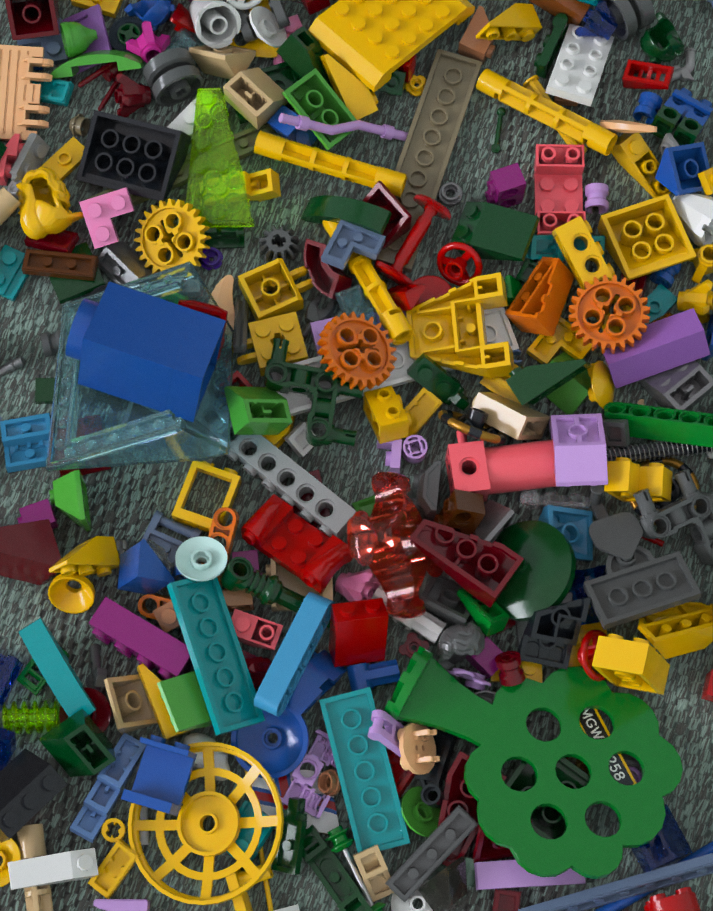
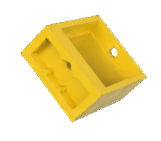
M193 460L172 512L173 520L209 533L213 519L184 509L197 473L201 472L231 483L222 507L231 508L242 483L241 476L233 469L225 467L224 470L214 467L215 464ZM228 511L223 512L220 516V521L223 525L226 524L230 514Z

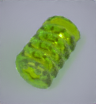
M44 700L42 708L38 707L37 701H33L31 708H28L26 701H23L21 708L17 707L16 701H12L10 709H7L5 702L3 703L2 725L7 735H10L13 729L16 734H21L24 728L27 734H32L34 728L38 734H42L45 727L47 732L58 726L59 707L57 700H54L52 708H49L47 700Z

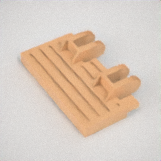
M0 45V140L9 141L16 133L21 135L23 142H26L29 134H38L37 131H31L28 128H49L48 121L29 119L30 113L50 114V107L40 106L41 84H32V81H52L53 75L33 72V67H53V60L43 59L44 47Z

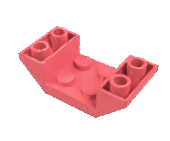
M536 144L534 215L540 218L536 228L537 235H552V231L555 228L580 215L583 220L586 219V211H583L582 174L585 167L584 145Z

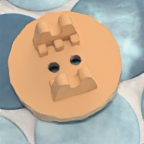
M408 723L405 727L398 730L397 738L401 754L400 765L404 770H410L416 775H423L432 770L435 762H440V756H436V744L433 737L437 735V729L430 730L424 725Z

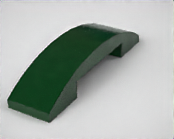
M323 195L310 198L301 219L317 224H322L323 220L339 223L341 219L383 235L392 213L364 201L341 196Z
M311 825L307 828L302 857L318 876L336 902L340 911H374L337 855L330 851L331 847L315 826Z

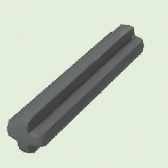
M238 300L235 305L233 351L236 354L239 352L243 354L247 350L249 304L247 300Z

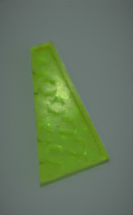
M198 88L186 203L193 204L192 209L200 210L198 217L206 218L202 225L209 227H255L244 186L245 181L238 152L234 144V135L228 119L229 114L224 93L221 88Z

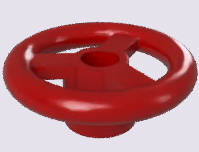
M450 242L444 245L438 252L437 267L441 275L448 282L462 286L469 283L470 279L481 276L483 270L482 260L471 246L462 242ZM453 249L465 251L461 257H456L455 259L445 256L448 251ZM470 257L475 262V272L471 277L466 270L467 261Z
M593 629L588 631L583 637L577 652V658L585 673L591 679L602 681L606 678L600 673H596L591 667L598 636H608L601 630Z

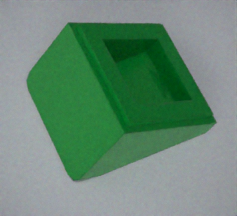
M506 275L504 281L506 283L508 306H510L521 290L522 284L511 275Z

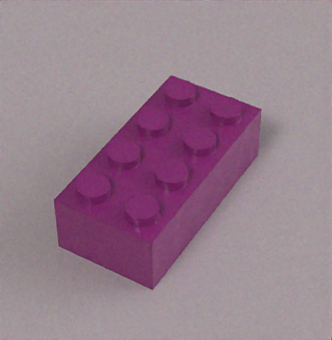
M106 596L89 621V625L93 629L92 633L97 640L106 645L112 642L119 653L129 659L132 655L137 657L136 660L139 661V665L144 664L151 672L154 668L157 669L161 675L160 677L164 680L189 673L193 667L186 644Z

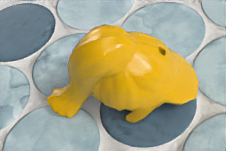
M22 182L16 184L17 188L24 193L25 200L20 214V222L24 233L29 238L38 240L44 238L47 234H58L63 232L73 222L84 218L82 212L72 213L70 210L69 212L66 211L58 197L54 198L56 204L54 207L52 202L47 203L43 200L35 199L32 184Z

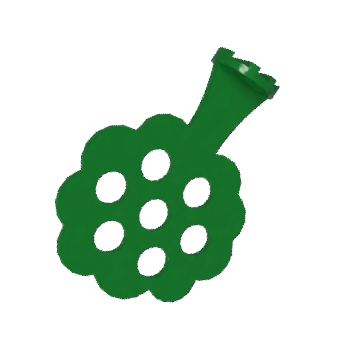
M419 646L417 652H414L407 670L403 671L391 700H388L384 711L396 721L400 720L432 727L465 739L478 746L471 753L464 769V780L467 789L477 801L478 824L485 836L496 845L510 849L517 863L528 873L540 877H556L571 868L586 878L599 879L607 877L617 869L622 860L623 848H638L647 844L662 829L666 815L663 798L670 795L680 783L683 768L681 758L674 746L659 735V723L653 710L642 699L629 693H612L605 680L595 681L591 679L581 667H568L567 669L561 668L552 672L543 683L526 678L521 684L507 687L502 685L496 692L491 704L459 683L433 658L434 653ZM587 709L603 711L612 721V734L604 739L589 737L580 727V714ZM543 710L555 716L560 726L559 736L551 741H541L533 737L526 725V720L530 713ZM617 754H627L635 758L642 768L641 781L635 785H623L617 782L609 771L610 759ZM565 757H574L581 760L589 770L590 778L588 784L580 789L566 787L556 776L555 768L557 762ZM514 759L527 762L535 772V785L527 791H516L508 787L501 774L502 766L505 762ZM594 804H603L613 809L619 818L618 832L610 837L594 834L588 828L585 821V813L588 807ZM543 806L555 808L565 820L566 828L564 834L557 839H546L539 836L531 825L532 812Z

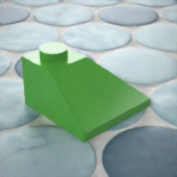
M74 470L53 481V489L49 490L50 501L52 505L55 504L59 512L85 531H92L86 482L80 470Z

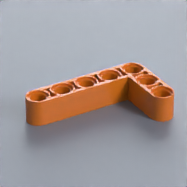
M222 507L213 516L208 537L215 539L221 536L225 539L228 565L239 524V515L231 507ZM225 511L230 512L233 517V521L229 526L223 525L220 521V516ZM219 575L217 578H218L220 587H221V589H222V584H221L220 575ZM156 593L142 596L138 601L139 612L141 615L155 620L157 619L154 613L146 609L145 603L147 599H154L157 603V608L171 601L170 597Z

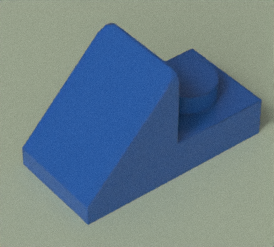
M284 105L267 121L271 128L281 137L288 138V140L311 146L318 139L311 130L302 131L296 129L295 126L280 123L279 115L281 113L298 116Z

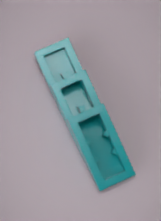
M534 233L525 258L541 259L542 257H553L566 261L553 235H537V233ZM591 235L594 242L598 241L604 251L605 236ZM575 239L574 247L580 251L585 250V243L581 239Z
M40 617L21 629L19 634L68 717H71L82 708L88 715L96 711L95 705L82 687V682L69 664L68 657L43 619Z

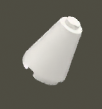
M193 0L191 2L189 12L199 40L208 47L216 49L230 45L233 42L232 39L236 34H239L241 29V18L234 6L221 0Z

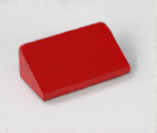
M425 284L396 285L387 291L397 307L401 308L402 311H410L426 287Z

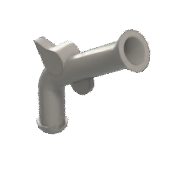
M694 48L685 50L686 65L684 67L673 66L675 70L671 82L677 79L684 82L687 80L694 82L691 75L695 67L696 50ZM666 74L662 75L659 81H664Z

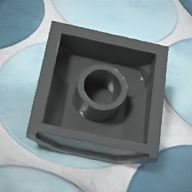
M436 461L427 470L420 469L419 474L414 473L413 489H417V498H411V508L417 519L434 521L437 511L441 461Z

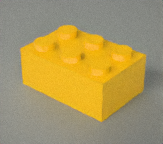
M608 634V637L598 636L592 667L614 686L664 695L670 664L656 651V648L649 644L648 640L633 638V641L624 640V637L617 634Z

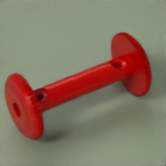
M423 194L415 195L413 199L424 208V212L418 217L395 256L394 264L387 265L381 261L375 262V267L380 273L401 285L413 284V281L403 274L402 270L409 263L429 229L432 217L438 216L445 220L451 219V213L445 206Z

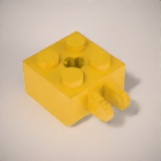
M277 258L238 276L239 288L245 300H247L256 321L297 312L304 308L301 293L314 286L311 283L312 279L295 284L294 280L308 273V269L305 266L289 271L283 258Z
M296 311L248 323L251 338L247 339V349L253 348L254 352L241 355L237 358L238 365H246L257 362L260 375L264 377L266 362L271 359L273 339L281 338V343L283 339L289 341L286 362L295 363L308 359Z

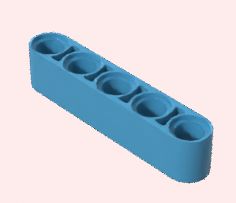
M309 592L306 595L255 695V707L277 717L282 715L331 619V604H335L334 601L313 592Z

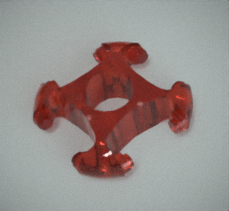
M385 471L379 472L372 477L371 484L375 493V505L370 517L365 511L359 510L347 522L349 553L362 566L368 565L380 582L387 597L386 611L388 614L404 619L417 618L426 612L425 603L419 599L418 594L426 571L435 578L439 577L443 570L409 541L411 535L423 521L413 501L407 495L411 490L410 478L398 472Z

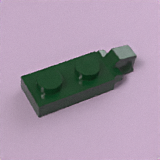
M425 353L407 369V374L429 392H432L443 403L445 402L447 405H450L453 402L461 410H464L470 404L468 397L462 393L464 388L460 385V381Z
M289 798L288 808L283 811L282 839L271 870L292 875L300 874L307 827V814L304 813L306 799Z

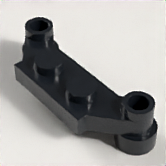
M437 729V735L433 737L436 744V756H440V762H435L434 767L429 773L416 775L415 779L421 782L423 788L421 791L422 801L430 807L441 809L444 799L442 785L457 736Z

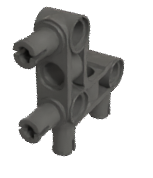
M689 469L674 474L682 493L681 498L660 509H656L648 488L633 494L641 513L639 523L643 529L644 538H663L677 533L678 529L683 526L688 527L694 540V549L700 561L704 565H713V491L707 493L697 489ZM695 503L697 505V511L694 508ZM654 522H655L656 527H657L656 532L654 531V528H653Z

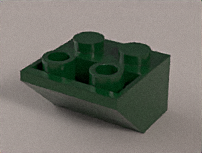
M83 708L39 738V741L70 777L95 775L116 760L113 744Z

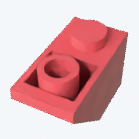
M235 609L231 619L239 642L252 647L275 651L284 626Z

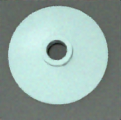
M206 536L193 537L184 541L177 549L175 555V563L179 572L193 581H209L218 577L225 570L228 561L224 546L219 541Z

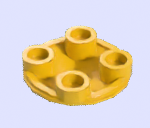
M603 361L590 363L591 367L587 369L588 375L591 378L588 396L591 402H597L604 409L607 403L614 400V384L607 365Z

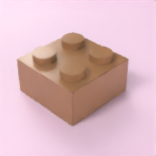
M226 588L223 589L222 592L229 612H234L235 609L240 611L254 610V597L251 595V592L248 594L245 590L230 591Z

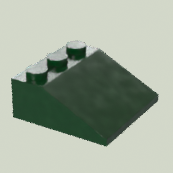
M566 758L557 762L555 768L556 776L566 787L580 789L588 784L590 776ZM522 761L506 785L516 791L531 789L536 781L533 768L527 762ZM543 806L532 812L531 825L539 836L546 839H557L564 834L566 828L565 820L555 808Z

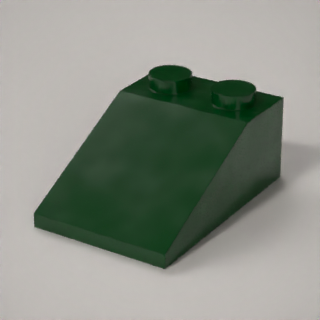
M467 201L451 242H462L476 250L481 259L524 261L540 218L488 202ZM456 249L461 255L465 253L463 250Z
M585 359L532 365L524 368L519 366L509 373L511 377L506 382L521 405L530 408L590 368L591 364Z

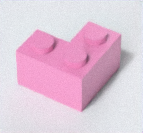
M128 187L79 202L94 249L119 241L112 218L135 210Z

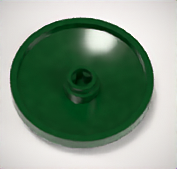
M535 520L522 521L504 529L495 541L504 544L523 557L524 560L495 602L510 616V620L526 622L530 620L535 611L559 605L565 599L575 577V554L565 535L545 522Z

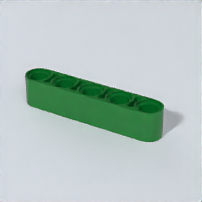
M610 402L604 406V419L628 420L630 437L713 448V414L624 402Z

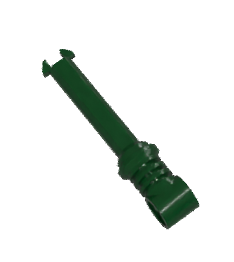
M243 557L231 559L225 570L220 574L221 584L227 590H245L248 594L251 592L252 596L255 597L257 595V598L260 599L263 605L277 603L297 613L305 596L284 587L282 581L278 580L279 576L267 575L265 577V573H260L257 569L254 571L250 561Z

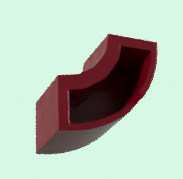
M306 238L304 265L312 279L311 283L325 296L345 303L353 279L346 276L342 269L321 262V256L327 246L326 244Z

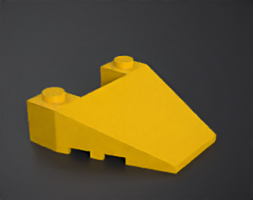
M501 272L476 276L470 279L469 283L458 288L454 287L448 290V293L436 299L433 297L413 307L410 311H406L407 320L415 333L409 340L411 359L417 360L425 353L440 366L487 378L510 376L509 373L515 369L513 351L508 341L487 345L484 310L508 306L506 283Z

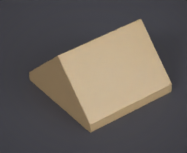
M207 45L189 47V52L203 73L230 80L238 72L247 70L256 56L255 50L232 45L219 49L211 48Z
M139 674L104 679L117 730L121 735L157 724Z

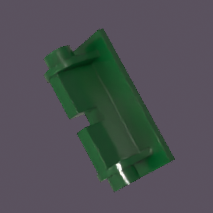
M244 225L209 226L210 229L204 232L205 235L211 236V239L205 240V244L209 247L216 249L245 248Z

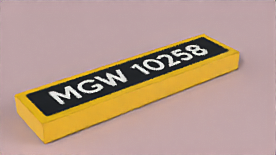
M587 709L580 714V727L589 737L604 739L611 735L597 709ZM617 754L613 756L609 761V771L612 777L623 785L637 784L622 755Z

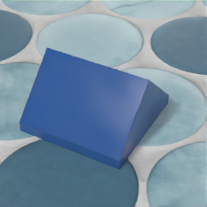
M704 142L664 149L655 179L675 196L704 191L697 175L710 168Z
M145 539L120 555L118 590L147 595L156 593L169 583L175 581Z

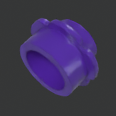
M214 247L204 249L203 253L207 257H199L202 267L206 270L220 268L223 260L222 253Z

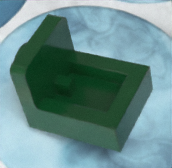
M395 70L392 73L391 80L383 85L379 91L389 95L401 96L405 91L406 72Z

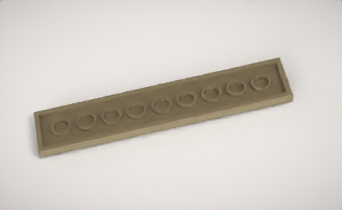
M437 49L395 171L407 174L402 196L395 197L411 214V229L418 217L424 212V208L414 201V196L423 194L434 200L437 199L482 67V61L442 49ZM410 230L387 248L381 250L376 260H371L374 262L381 261L387 265L394 264L395 256ZM422 241L409 263L403 267V271L412 272Z

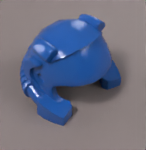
M141 0L134 4L130 3L124 11L129 16H138L143 22H151L152 30L155 31L158 26L164 24L170 18L171 13L175 11V4H172L173 0Z

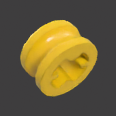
M110 818L103 823L101 833L107 841L116 843L118 839L125 837L126 827L121 820ZM114 823V826L119 824L121 827L118 830L119 836L115 838L113 835H111V838L107 835L110 831L108 826Z

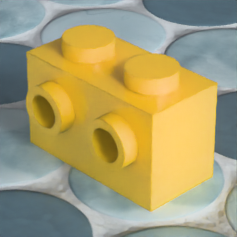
M392 385L363 392V411L379 443L382 444L408 437L409 426L412 425L411 416L408 411L405 412L403 409L401 396L399 394L396 395Z

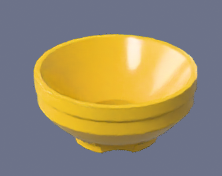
M79 573L68 576H61L59 574L50 583L48 597L57 609L66 613L78 614L87 611L93 605L95 588L88 578L79 576ZM77 581L81 584V587L78 589L71 588L67 582Z

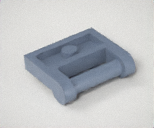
M157 510L142 540H146L161 562L173 567L176 564V551L183 542L157 531L158 527L161 525L189 539L202 536L203 530L185 526L165 517L164 513Z

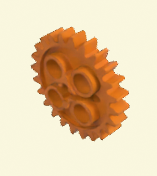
M604 275L601 282L594 277L593 285L585 281V290L577 288V295L579 297L572 296L571 302L574 304L569 305V312L572 314L568 315V321L574 322L571 324V331L578 330L575 335L576 339L584 337L583 346L592 343V351L599 346L601 347L602 354L605 353L606 348H610L611 353L615 354L616 347H619L624 352L626 343L634 347V339L640 341L642 339L640 332L647 331L645 324L650 321V317L647 315L650 313V307L645 305L648 298H640L643 293L642 289L634 291L635 282L629 286L626 285V277L621 282L617 281V275L613 276L612 281H608L607 276ZM606 296L609 300L600 302L596 298ZM615 296H619L618 300L614 305L613 314L609 315L606 327L604 331L600 333L599 330L604 324L605 315L609 313ZM628 305L632 309L630 311H622L620 307ZM596 317L599 321L592 324L587 322L586 319ZM613 326L620 327L622 331L619 333H613L609 329Z
M354 311L349 316L345 312L340 317L335 316L324 326V329L319 334L321 338L317 342L321 346L317 354L324 355L320 363L328 364L325 372L333 371L332 379L341 378V386L349 382L351 390L358 385L360 391L366 386L369 390L375 385L380 386L391 375L390 373L395 368L393 363L397 360L392 355L397 349L390 347L393 339L386 338L389 331L380 330L381 322L374 325V317H371L368 321L365 320L364 313H361L358 318Z

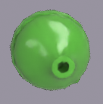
M75 21L60 23L61 37L67 58L81 55L93 41L98 39L95 29L87 28L81 23Z

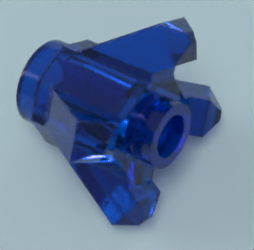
M598 1L594 10L589 8L582 19L585 22L584 26L578 27L575 30L577 37H600L601 39L609 40L619 24L614 22L615 19L612 18L606 1Z

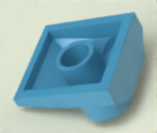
M553 505L543 507L539 521L552 525L565 535L573 548L575 560L593 561V542L589 536V527L593 522V511Z

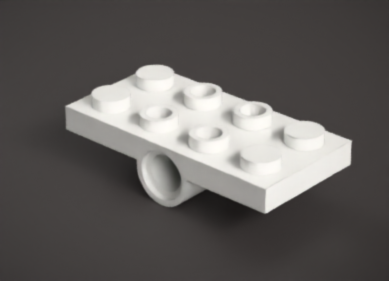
M569 24L545 93L591 107L614 37Z

